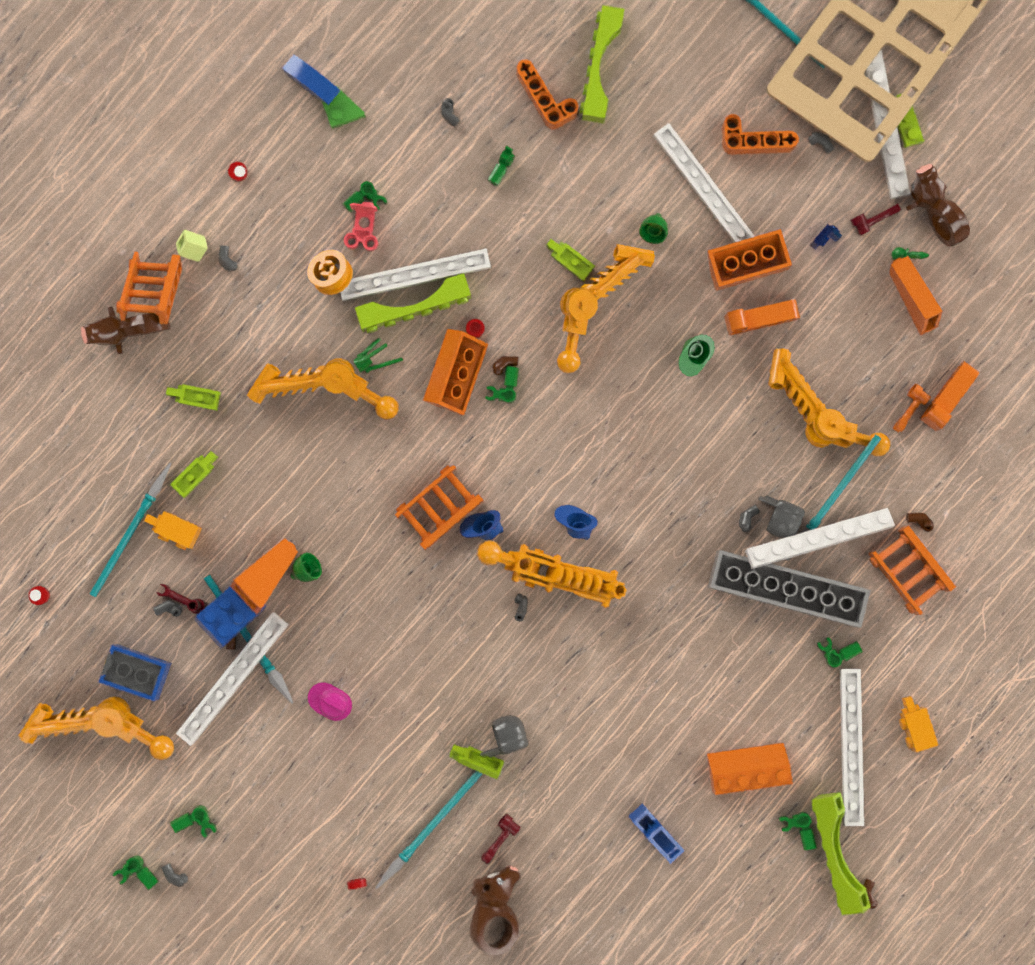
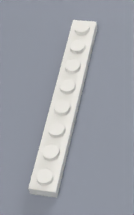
M880 50L866 69L865 76L890 93L882 50ZM870 98L877 129L888 114V110ZM896 128L880 150L890 199L910 195L898 130ZM878 133L877 136L880 143L884 136Z
M668 123L654 133L653 137L730 239L735 243L755 237L672 126Z
M487 248L352 278L350 284L340 292L342 301L450 278L463 273L468 274L490 269Z
M888 508L748 548L745 552L751 568L754 569L893 528L895 524Z
M271 613L176 734L192 746L289 624L276 613Z
M840 669L842 799L845 807L843 825L864 826L861 669Z

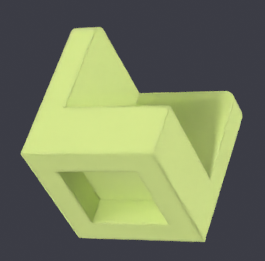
M187 230L182 232L176 242L178 255L197 262L201 260L208 249L203 235Z

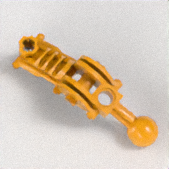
M616 244L613 257L614 261L618 262L615 265L606 266L605 268L609 269L606 272H598L597 274L601 276L599 278H591L590 280L594 281L593 283L584 284L580 288H571L563 294L560 300V308L565 315L562 331L568 332L565 350L557 358V365L562 372L573 373L581 364L580 356L576 352L579 334L586 335L588 319L592 318L598 309L597 300L601 297L607 298L609 295L605 293L608 291L617 290L613 287L615 285H623L624 283L620 281L630 279L631 277L628 276L630 273L639 272L635 270L638 266L651 267L655 258L654 251Z
M776 348L774 350L768 385L772 389H784L786 391L787 397L792 400L793 405L797 407L800 415H803L804 421L807 423L805 435L812 445L824 448L834 444L848 448L853 443L866 447L876 434L882 439L871 454L873 456H883L889 451L891 444L887 435L874 433L868 436L857 432V424L847 422L844 416L837 410L827 409L819 397H816V393L813 389L811 390L809 383L805 382L802 374H799L798 368L791 363V353L788 349Z
M342 358L330 360L326 365L319 366L315 372H311L312 367H309L305 373H301L303 369L301 368L293 375H291L293 370H290L286 376H279L281 371L274 365L267 363L247 393V396L252 401L261 404L269 393H273L272 398H275L279 392H283L282 396H285L288 391L293 390L291 395H294L299 389H303L301 392L303 394L308 388H312L311 392H314L318 387L323 386L329 392L334 394L344 393L355 401L359 397L363 398L375 406L376 414L385 420L394 418L399 411V404L393 397H380L366 388L369 382L355 374L353 365Z
M485 541L480 544L477 550L478 559L483 564L489 566L495 565L497 562L505 564L504 569L513 572L511 578L513 582H524L525 586L534 588V586L544 587L546 592L549 593L552 592L553 588L572 592L579 597L601 602L604 608L609 607L611 599H621L626 594L627 589L624 583L616 580L617 570H611L609 573L590 567H579L561 562V556L558 554L552 557L543 554L544 551L540 549L528 550V546L525 544L520 546L519 552L509 551V553L501 550L500 545L496 542ZM540 565L548 567L546 577L538 574Z
M120 697L104 699L98 706H92L89 710H85V707L81 708L78 712H75V709H72L69 713H65L66 710H62L60 714L52 715L54 711L49 705L39 703L18 735L21 741L26 744H33L40 735H44V738H47L50 734H54V737L63 732L64 735H67L71 731H74L73 734H77L80 730H84L83 733H87L89 729H94L101 736H118L127 743H130L134 737L147 745L150 754L158 760L169 758L174 751L173 741L168 736L161 735L155 737L140 728L144 721L133 715L129 704Z

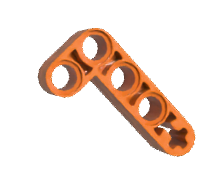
M524 59L517 64V77L549 129H558L577 117L579 105L575 99L568 98L557 104L533 63ZM537 84L539 88L533 90L530 88V85ZM541 100H547L549 104L543 106L539 102ZM571 106L575 111L567 112L565 108ZM554 115L558 117V120L552 122L549 120V117Z
M736 114L728 115L722 125L723 150L731 155L789 153L794 150L799 142V136L794 131L742 132L741 119ZM733 122L736 128L728 127L727 123ZM767 139L773 140L774 145H773V146L768 145V144L766 143V140H767ZM747 140H753L756 145H748ZM728 141H735L737 146L731 147Z
M796 299L745 311L744 309L733 310L726 313L724 318L728 335H735L800 319Z
M963 361L923 413L920 420L935 431L942 429L952 417L950 415L980 372Z

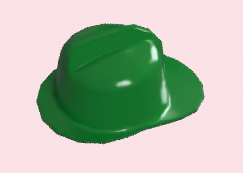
M700 334L685 342L678 361L682 374L693 377L702 371L715 351V344L711 337Z

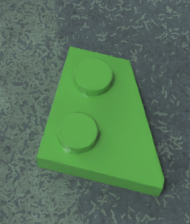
M341 90L329 105L322 101L332 129L366 117L364 111Z

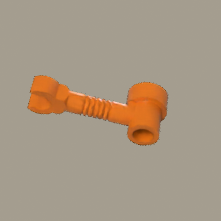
M917 383L907 393V396L913 399V402L893 426V429L898 433L905 429L909 419L919 405L927 404L931 398Z

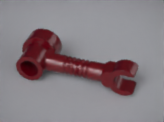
M896 204L869 219H866L864 213L851 219L850 222L853 227H856L861 236L870 231V226L901 211L899 204Z
M160 584L165 587L163 594L156 592L159 596L169 597L186 605L188 610L194 614H199L207 607V603L204 600L189 599L171 590L166 584Z
M507 813L497 824L503 830L502 833L481 856V860L486 864L492 860L510 834L515 836L521 828Z

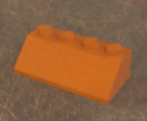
M781 229L707 251L710 274L716 291L789 270L792 266Z
M447 329L423 401L464 415L488 344L463 331Z
M784 743L707 753L712 792L715 795L793 784L790 763Z

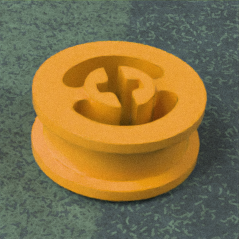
M325 250L311 260L307 275L310 282L320 293L334 295L343 291L350 284L353 269L342 253L336 250ZM335 264H340V269H338L335 266ZM321 275L323 276V278H324L326 281H321V280H320Z

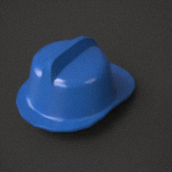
M563 505L555 510L554 516L556 520L566 527L568 534L573 538L588 540L592 529L597 526L598 520L596 517L578 507Z
M496 510L470 515L461 523L459 528L461 535L466 538L479 537L486 541L492 540L498 534L503 533L500 513Z

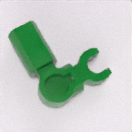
M505 147L498 160L499 164L495 165L488 178V182L497 187L505 176L507 167L511 166L515 158L512 148Z
M365 181L361 184L360 191H355L342 205L349 213H352L354 209H351L350 204H362L366 197L369 201L372 200L374 206L379 211L380 207L377 205V202L381 200L387 204V200L384 196L378 195V191L371 182Z
M507 366L504 381L506 389L500 388V390H496L495 387L488 386L487 390H492L494 394L491 397L486 396L485 399L488 401L499 399L502 402L513 403L517 398L514 388L517 387L519 368Z
M829 637L825 638L828 643L826 647H823L820 642L817 643L818 649L824 651L826 663L831 668L839 667L843 660L846 662L863 653L857 641L840 649V653L832 649V641Z
M203 805L195 807L191 814L188 812L170 822L175 833L192 826L194 821L197 822L198 826L202 827L201 834L204 838L208 836L206 828H211L213 833L217 831L215 824L209 821L208 810Z
M800 812L792 815V818L787 816L779 818V821L788 822L786 827L781 828L783 832L789 831L792 827H801L799 832L805 851L817 848L813 829L809 828L811 824L809 814Z
M134 855L128 859L123 868L113 873V877L122 874L123 879L119 882L120 885L129 879V875L136 873V877L148 891L159 882L147 866H143L144 860L139 855Z

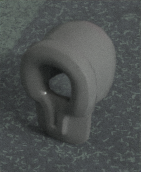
M759 496V501L775 507L766 531L781 539L796 535L805 515L804 509L784 500H776L769 496Z
M513 715L502 716L492 722V729L498 747L481 752V756L493 757L526 748L529 742L522 721Z

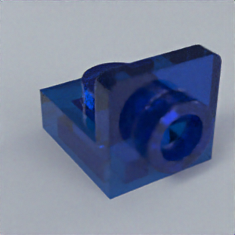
M827 224L811 242L810 246L814 249H817L819 246L823 247L830 238L837 242L842 235L837 227Z

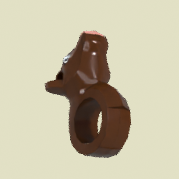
M932 164L921 166L916 170V179L911 184V196L915 202L908 205L906 209L907 211L917 207L926 209L930 224L938 239L946 246L953 247L968 238L970 234L969 222L961 208L955 202L945 198L947 186L939 178L936 168Z
M112 306L108 307V317L81 327V337L85 344L115 345L117 353L123 354L122 341L125 338L170 330V323L168 321V324H160L159 317L155 313L127 317L125 321H121V319L117 318Z
M507 866L501 871L488 873L482 878L475 879L473 888H471V893L476 897L477 901L470 924V937L478 949L493 956L509 951L515 944L519 934L517 916L507 905L515 884L521 878L519 870L514 866ZM495 917H502L505 922V932L502 938L494 944H487L484 939L486 924Z

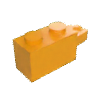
M163 511L162 515L159 514L157 518L147 514L144 520L153 525L152 530L154 533L159 534V539L165 542L172 540L176 542V547L186 550V548L193 549L202 530L201 527Z
M911 696L902 698L904 708L901 709L902 713H900L901 719H899L902 730L906 732L905 742L907 747L917 753L939 746L927 708L919 707L918 704L915 705Z

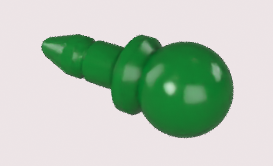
M897 247L892 251L891 256L893 260L903 259L907 256L910 259L928 258L929 254L917 251L910 252L909 248L905 250L902 247Z

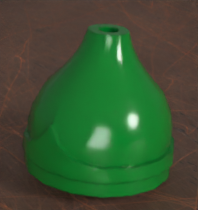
M660 213L648 216L641 223L639 229L640 236L651 244L662 243L668 235L666 220Z
M307 552L301 554L293 563L290 577L301 582L314 581L322 574L321 564L315 555Z

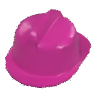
M326 682L317 683L309 690L308 703L317 713L333 721L343 720L350 714L352 701L344 691Z

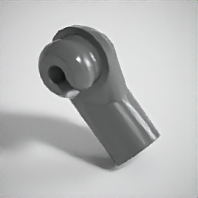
M446 98L441 105V115L452 126L456 127L460 119L453 114L454 101L451 98Z
M813 132L808 137V142L811 145L821 144L827 154L835 150L828 136Z
M220 245L219 264L226 271H235L237 263L228 257L229 246Z
M756 505L740 514L739 527L743 532L751 530L752 517L760 513Z
M519 593L514 600L515 603L519 604L515 620L521 622L527 613L528 598Z
M171 600L153 607L157 616L164 612H169L173 616L178 617L182 613L181 605Z
M170 863L161 867L170 884L182 887L188 882L187 875L185 873L176 874Z

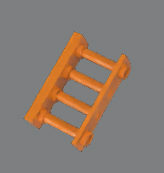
M134 252L133 258L129 260V272L121 299L116 304V311L120 314L121 321L126 320L129 311L155 313L159 317L160 324H168L182 272L180 255L172 254L171 261L167 264L140 262L139 253ZM140 270L167 272V276L163 278L138 276ZM136 283L163 285V290H160V292L134 290ZM132 297L160 300L156 306L130 304Z
M447 465L440 471L441 476L407 505L404 502L396 509L397 513L395 516L399 519L403 515L422 537L421 540L423 542L420 545L424 550H427L484 501L479 494L477 496L471 495L453 474L456 470L454 465L451 467ZM447 478L464 497L466 505L461 509L456 507L438 486L444 479ZM431 490L451 512L450 515L452 517L447 521L442 520L423 498ZM416 503L422 507L436 524L437 530L432 534L427 532L409 511Z
M907 525L898 530L901 534L900 538L880 554H877L876 551H871L868 555L871 557L869 559L871 564L882 571L906 602V609L911 614L921 615L923 612L919 608L920 605L938 591L951 592L956 586L910 526ZM904 544H909L912 548L911 554L890 570L883 560ZM916 559L921 560L924 564V569L901 585L895 576ZM927 575H933L936 579L935 585L913 600L907 591Z

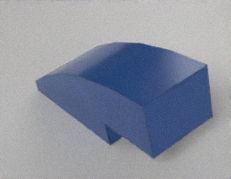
M294 54L282 68L288 77L299 83L306 91L327 105L340 92L339 88Z
M643 803L628 816L670 864L685 851Z

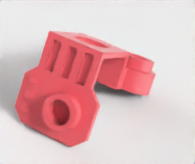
M371 202L350 204L351 209L356 211V217L352 233H348L344 237L345 246L349 249H355L359 246V243H363L367 251L376 250L378 240L373 235L375 212L378 211L377 207ZM363 217L370 220V225L367 228H362L359 225V220ZM354 239L355 244L350 245L349 240ZM369 241L374 242L372 247L367 246Z

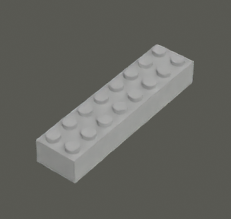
M722 550L716 552L707 587L857 628L862 627L871 591L774 564L752 569L747 557Z

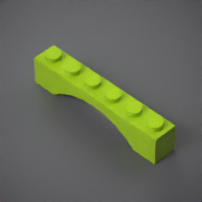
M602 5L601 12L597 11L596 23H599L598 30L594 29L592 41H596L595 48L591 47L589 59L593 60L592 66L588 65L586 77H589V83L584 84L583 95H586L585 102H581L579 112L583 114L582 120L602 124L605 122L608 98L600 81L599 68L606 48L621 32L625 10L623 8Z
M463 273L445 279L441 287L433 295L417 304L405 307H389L370 302L355 307L362 331L373 333L378 330V327H392L398 321L408 322L413 320L414 316L420 314L421 316H427L436 309L442 311L449 309L450 305L458 303V305L469 302L468 299H471V293Z
M841 792L818 795L812 799V810L816 814L817 829L822 837V848L826 853L827 867L831 872L832 886L836 891L837 906L841 910L842 915L864 913L871 907L866 888L851 873L844 860L840 846V826L845 813Z

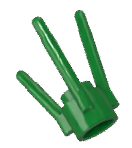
M377 338L363 352L358 354L357 358L353 359L360 373L363 371L369 373L372 370L401 362L403 358L370 366L373 364L370 358L388 346L385 343L370 354H367L381 341L380 338Z

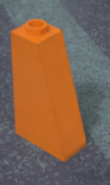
M908 256L903 259L898 258L894 260L890 266L889 274L919 334L923 335L937 328L943 311Z
M284 538L233 580L230 587L256 615L261 611L297 555L298 551L295 545Z

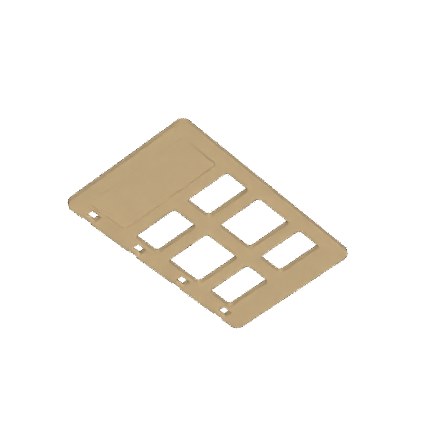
M831 0L767 87V94L863 161L870 162L876 157L988 0H979L981 3L977 9L972 6L975 0H896L898 4L885 22H880L850 0ZM908 12L915 13L943 32L944 37L931 54H927L896 32V28ZM838 13H843L873 34L872 40L853 65H848L817 42ZM943 43L949 46L945 53L939 50ZM886 44L920 67L918 73L898 98L864 75L866 69ZM806 56H811L841 77L842 81L828 99L823 98L793 77L794 72ZM853 88L859 89L888 110V114L875 131H871L840 109V105ZM911 88L917 91L912 98L906 95ZM878 133L884 136L880 143L874 141Z

